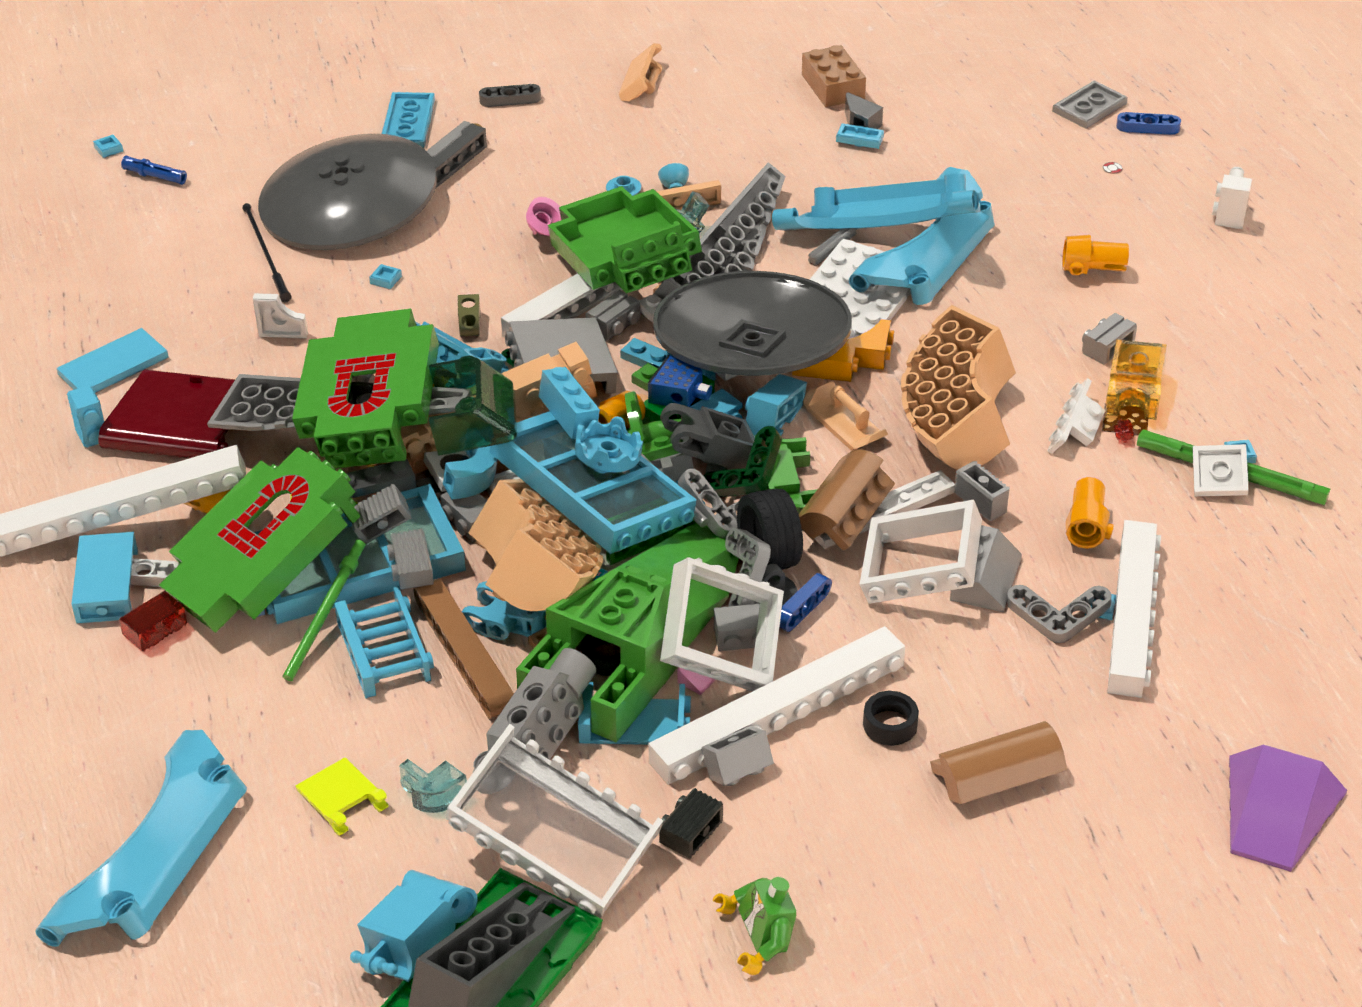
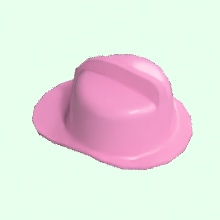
M537 197L530 203L526 212V221L534 235L550 236L548 225L561 220L560 206L552 199Z

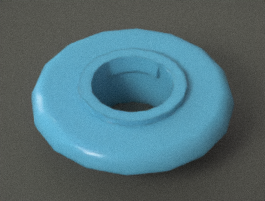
M618 176L609 180L606 184L607 191L623 186L632 196L637 195L641 191V183L629 176Z

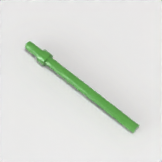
M356 540L349 554L343 557L339 565L340 571L282 675L284 679L293 681L349 575L354 574L359 565L358 559L366 546L363 541Z

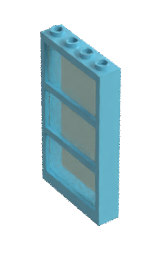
M550 411L492 431L490 453L610 554L693 521L697 499L641 456L638 464L632 469L616 473H598L581 462L575 453L576 439L572 440Z
M431 484L401 492L406 499L412 519L366 544L358 559L359 565L354 574L349 575L335 603L345 600L346 604L393 592L394 587L399 586L400 589L399 581H393L391 565H394L395 561H389L387 545L392 544V533L414 531L420 528L424 530L433 580L466 571L464 550ZM344 513L341 517L348 525L266 607L268 615L273 614L277 624L317 613L340 571L339 565L343 557L349 554L356 540H361L354 532L352 523ZM262 530L256 531L254 533L258 535Z

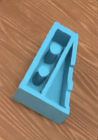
M779 374L748 397L745 404V410H747L746 421L754 438L757 432L766 426L775 427L782 436L784 430L781 428L784 423H791L803 406L807 382Z

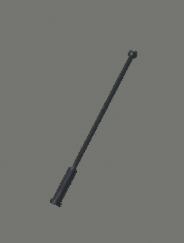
M245 203L242 209L249 217L273 273L272 279L282 302H288L292 296L287 290L281 274L277 272L251 213V205Z

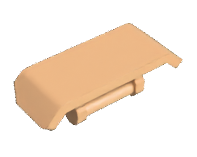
M653 43L631 61L619 91L621 101H631L644 92L647 94L654 92L655 83L662 71V66L653 57L662 50L661 44ZM648 68H649V71H650L651 73H650V75H649V78L647 79V78L645 77V75H646L647 70H648Z
M827 382L809 390L803 400L807 411L850 450H855L888 435L886 429L880 430L868 420L870 413L866 408L861 407L845 393V390L840 385L835 386L834 382Z

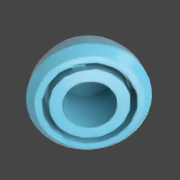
M680 163L667 164L658 171L659 180L668 189L683 187L689 178V168Z

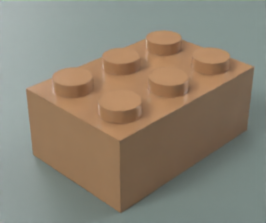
M833 45L829 48L813 49L802 53L801 75L825 108L845 104V96L848 92L865 99L866 76L842 45Z

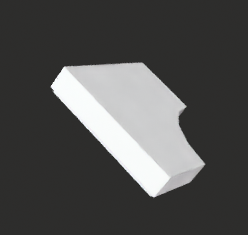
M254 293L253 304L259 337L307 338L308 329L305 314L297 313L287 308L281 302L279 294Z

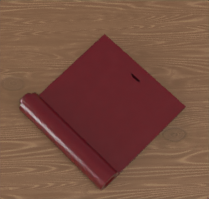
M144 369L102 424L98 437L99 446L105 449L182 458H193L227 448L228 443L225 442V435L229 429L209 428L207 423L235 379Z

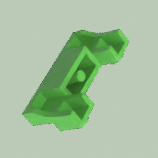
M806 437L782 439L769 484L765 489H784L792 498L798 514L817 491V489L800 491V481L796 468L810 466V451H806ZM767 456L760 458L759 463L764 461Z

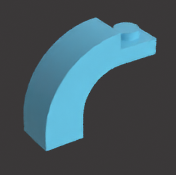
M476 426L467 427L464 450L469 459L447 462L445 464L443 485L452 500L471 497L485 491L495 478L498 459L490 453L491 441H486V438L481 435Z

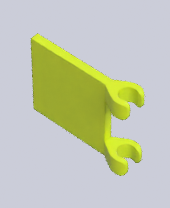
M346 757L295 785L296 790L329 822L338 836L349 831L345 825L347 820L343 812L368 798L378 812L389 807L385 801L387 798L385 791L373 785Z

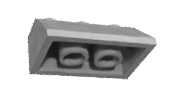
M981 525L973 587L951 590L950 601L1004 612L1007 604V593L1013 585L1022 554L999 529Z

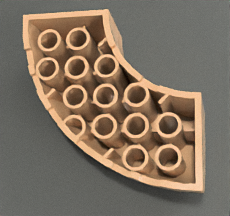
M951 305L931 324L932 329L927 335H921L918 339L920 344L917 349L910 352L906 361L907 369L902 374L901 400L908 421L922 444L935 457L958 470L973 461H977V464L982 466L1010 445L994 401L1002 387L1016 374L1000 328Z
M522 479L499 480L468 533L476 539L475 543L478 546L487 550L496 563V567L485 585L493 590L492 594L496 598L507 601L509 604L522 610L543 611L556 602L568 598L582 587L591 583L603 564V556L599 554L602 550L601 546Z

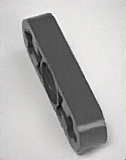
M536 84L485 87L479 91V102L485 107L532 104L541 100V88Z

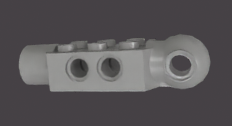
M564 648L550 669L533 666L486 733L488 750L476 757L473 772L509 724L515 727L514 738L525 745L530 739L536 741L539 744L538 753L550 760L584 709L582 693L597 671L593 662L577 650ZM498 762L477 792L489 795L497 793L514 780L516 773Z

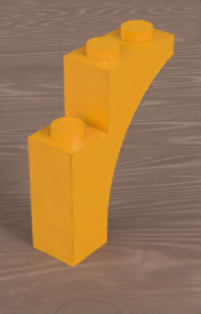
M881 319L872 329L848 339L844 346L829 358L810 367L792 371V375L851 382L853 372H858V367L884 370L885 360H890L892 346L890 345H893L895 331L890 330L891 320Z

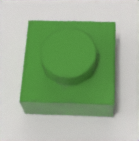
M647 363L631 375L632 383L648 391V382L658 368Z

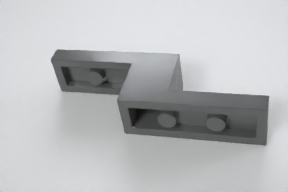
M407 459L346 473L351 478L349 484L355 490L351 498L380 492L382 489L390 487L391 484H394L400 492L431 484L439 501L441 500L440 495L447 492H441L433 476L415 480V474Z

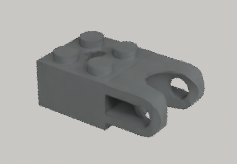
M671 403L662 410L660 419L664 428L673 432L670 442L675 451L699 458L707 464L721 465L728 470L746 468L755 438L745 419L703 406L700 410L677 403ZM673 414H679L681 421L669 420V417Z

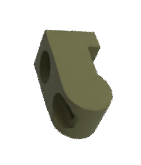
M479 294L457 295L460 337L480 336L481 309ZM467 301L475 303V305L470 308H465L462 306V304Z

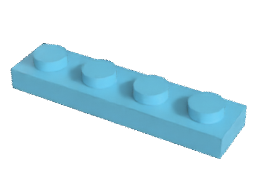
M633 338L620 350V357L641 367L649 363L659 368L668 355L673 356L663 349ZM701 369L704 376L713 381L716 379L715 372Z

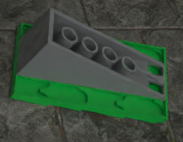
M499 868L477 894L478 901L472 915L461 923H455V930L449 936L417 958L414 977L409 982L403 980L381 1007H539L571 970L573 963L595 939L596 934L601 929L603 919Z

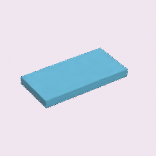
M392 92L382 134L403 137L424 148L435 103V93Z
M140 328L56 369L58 375L73 390L90 385L96 393L167 359L169 356L168 351L143 328Z

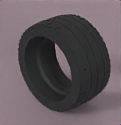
M768 489L742 496L737 508V528L748 531L769 544L771 553L767 565L777 564L782 570L796 566L803 554V534L799 514L790 495L784 489Z

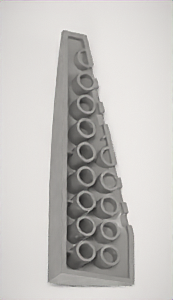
M768 162L700 238L702 252L690 256L692 271L664 280L654 294L664 299L669 293L680 286L703 277L727 272L752 271L755 265V258L758 256L766 234V227L771 219V213L775 208L776 199L780 194L786 176Z
M239 374L207 423L208 427L248 431L295 427L292 417L301 378ZM351 381L348 403L361 404L366 402L372 395L374 383ZM433 387L429 415L462 411L472 394L471 389Z

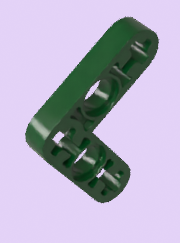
M773 426L763 427L755 436L746 468L708 472L703 476L719 497L747 495L765 490L769 484L781 446V435ZM767 456V458L764 461H762L761 463H757L760 460V458ZM738 479L734 485L728 487L733 480Z

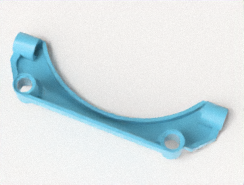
M948 167L936 180L945 179L944 176L948 174H965L966 191L975 190L977 192L980 212L938 218L925 231L912 240L867 258L849 277V284L855 291L864 292L871 284L910 288L914 304L923 305L933 300V297L995 225L991 203L980 201L983 198L982 190L968 170Z
M948 174L944 176L945 179L840 190H835L833 187L815 188V206H811V212L799 216L796 208L776 209L772 213V223L775 230L780 231L887 227L919 223L953 215L980 212V203L978 202V195L975 190L966 191L965 174Z
M185 730L182 732L164 756L166 761L165 779L150 811L136 830L112 856L56 901L35 930L36 935L41 941L47 945L57 947L68 933L105 926L107 922L110 924L117 923L132 940L142 937L149 931L156 917L236 803L247 791L246 785L229 765H221L225 758L203 730Z

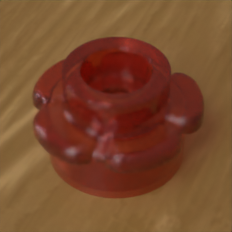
M1119 419L1118 424L1114 425L1115 436L1117 440L1121 439L1123 443H1127V440L1134 439L1133 426L1130 419Z

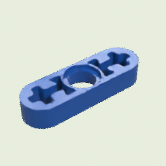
M1122 112L1117 116L1116 128L1122 132L1173 135L1180 131L1181 118L1171 114Z
M816 573L782 606L779 628L786 632H791L826 598L830 592L832 580L820 573Z

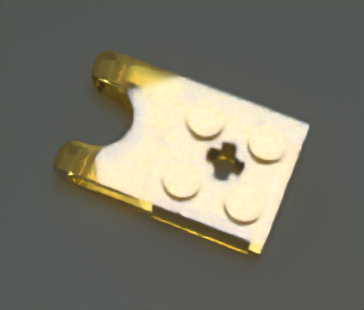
M1116 340L1106 397L1105 415L1118 416L1121 409L1126 406H1135L1144 411V419L1157 420L1166 366L1167 344Z

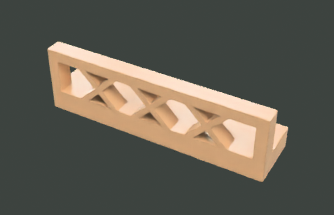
M719 180L656 191L678 212L721 204V183Z

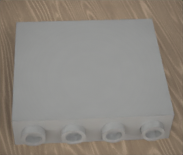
M596 317L509 322V331L505 332V344L510 346V358L515 361L514 367L548 353L553 357L559 354L558 349L577 342L589 360L592 372L590 376L593 381H601L606 394L616 393L618 372Z

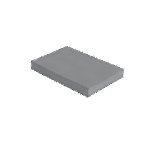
M1094 80L1054 104L1052 112L1087 129L1127 104L1128 97Z

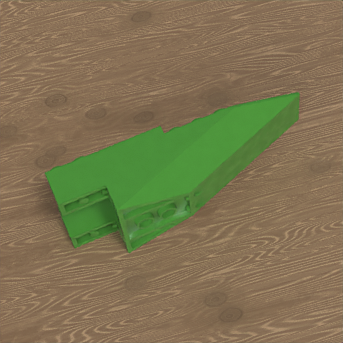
M694 523L592 581L568 598L562 599L546 608L547 634L516 668L517 689L533 666L550 669L564 648L575 650L576 646L587 634L620 646L621 664L591 698V732L617 743L678 668L677 666L660 661L674 564L688 557L692 559L700 558L706 564L720 565L725 567L726 571L735 573L739 558L727 551L725 547L726 537L716 536L707 525L700 527L697 523ZM691 579L682 646L688 647L714 616V608L721 607L729 598L730 592Z

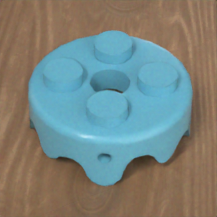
M614 417L608 424H601L597 420H593L586 429L584 425H578L575 453L581 462L598 473L624 472L635 467L640 461L643 441H641L638 431L632 434L627 432L625 421L621 417Z

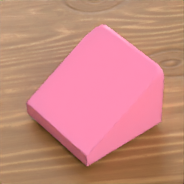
M680 667L677 670L678 683L685 684L686 688L699 695L716 680Z

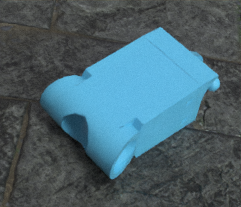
M415 870L408 871L402 880V885H397L357 924L364 941L365 953L353 951L350 954V960L353 963H360V966L369 974L385 973L409 982L414 977L417 958L449 936L455 930V923H461L472 915L478 901L476 892L471 888L437 879L434 876Z

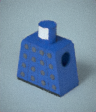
M670 355L665 358L648 382V403L667 406L671 403H677L690 407L696 397L709 400L712 393V386L702 383L701 368L692 366Z

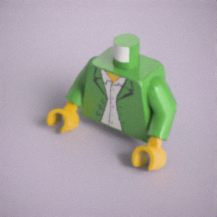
M775 877L772 880L760 878L735 890L732 896L718 893L713 897V902L723 903L722 907L716 910L719 913L733 914L737 903L740 904L738 910L757 954L754 956L744 952L738 957L737 963L744 966L742 971L750 975L759 974L762 969V961L766 960L768 962L776 954L787 952L797 914L788 893L789 882L782 877Z

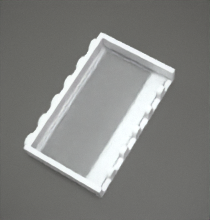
M509 724L447 807L446 820L458 832L463 833L465 831L473 836L474 840L485 849L492 848L498 852L506 863L513 866L518 865L526 870V874L531 879L537 882L543 881L551 886L553 892L559 897L569 898L576 902L579 908L602 918L614 897L659 834L663 820L658 817L653 825L640 817L642 810L639 806L631 804L628 809L614 801L616 793L612 789L605 788L603 793L589 785L590 776L585 772L581 771L576 777L564 769L565 761L561 757L555 755L552 760H549L539 754V744L536 741L530 739L525 745L514 738L515 727Z

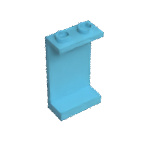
M134 532L79 536L71 603L76 624L132 619L133 610L129 597L133 555H138Z
M589 682L582 693L584 709L579 715L578 720L579 743L648 745V743L690 723V717H685V713H691V696H685V684H679V699H652L616 743L591 732V698L594 696L593 682Z

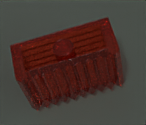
M164 590L119 618L122 635L141 651L145 652L146 648L149 649L151 646L157 645L164 637H168L169 634L177 632L183 626H186L187 619L184 606Z

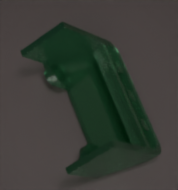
M471 355L457 360L429 365L434 387L471 389V396L476 395V397L462 398L455 406L454 413L429 417L438 456L503 444L516 438L515 390L513 382L509 378Z

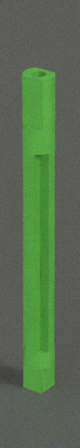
M1144 429L1139 434L1137 446L1193 463V446L1195 445ZM1247 462L1249 482L1318 504H1326L1330 488Z

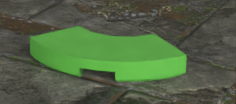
M635 391L625 393V403L631 432L638 431L641 441H645L646 436L637 394Z

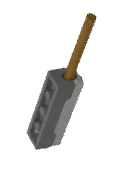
M463 121L427 150L433 159L437 171L436 188L487 147L486 128L477 123L470 124V122Z

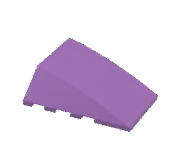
M1263 744L1230 755V853L1291 872L1309 847L1313 837L1317 836L1326 819L1330 818L1335 811L1336 805L1345 797L1347 789L1322 761Z

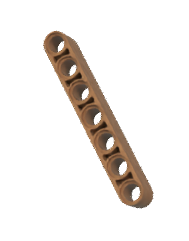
M441 579L433 580V585L414 587L413 594L420 611L489 719L499 716L514 693Z

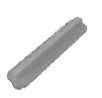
M840 229L809 253L808 261L818 265L831 254L842 239L850 240L855 236L857 229Z

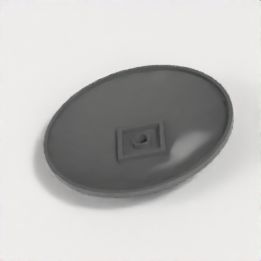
M357 134L340 137L310 147L281 165L262 188L258 201V211L266 230L276 239L288 245L310 250H336L359 246L389 235L414 219L426 207L435 192L437 171L430 154L417 143L403 137L388 134Z
M736 271L703 277L684 284L669 293L655 310L653 327L654 334L661 346L671 355L685 363L717 373L759 376L800 370L829 358L847 342L852 329V316L849 307L839 295L812 280L778 272Z

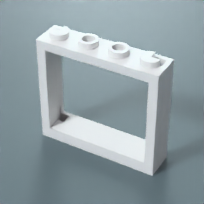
M968 500L871 518L859 584L868 604L973 587L982 518L975 501ZM962 530L957 563L879 576L884 543Z
M688 557L674 564L660 661L750 691H755L773 682L784 591L769 586L770 583L751 580L746 574H735L726 571V568L723 566L706 564L700 558L692 559ZM691 579L760 603L752 669L682 646Z

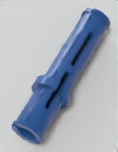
M125 155L121 161V167L124 170L137 172L140 176L146 177L148 175L179 183L180 185H183L187 179L186 171L152 163L149 159H137Z

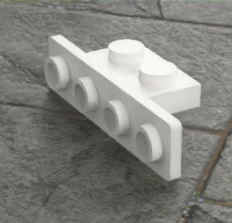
M1089 378L1081 384L1079 382L1076 383L1070 390L1069 395H1071V398L1064 404L1062 408L1064 413L1056 422L1058 427L1049 438L1051 442L1047 450L1049 453H1054L1063 445L1069 433L1085 446H1088L1093 441L1105 409L1086 396L1092 382Z

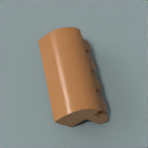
M862 449L853 450L843 456L799 513L802 530L812 540L825 532L842 551L848 549L895 485V482L880 468L884 460L875 453Z
M1046 721L939 754V759L930 761L932 773L943 776L945 779L949 800L959 804L1068 770L1059 737L1053 727Z

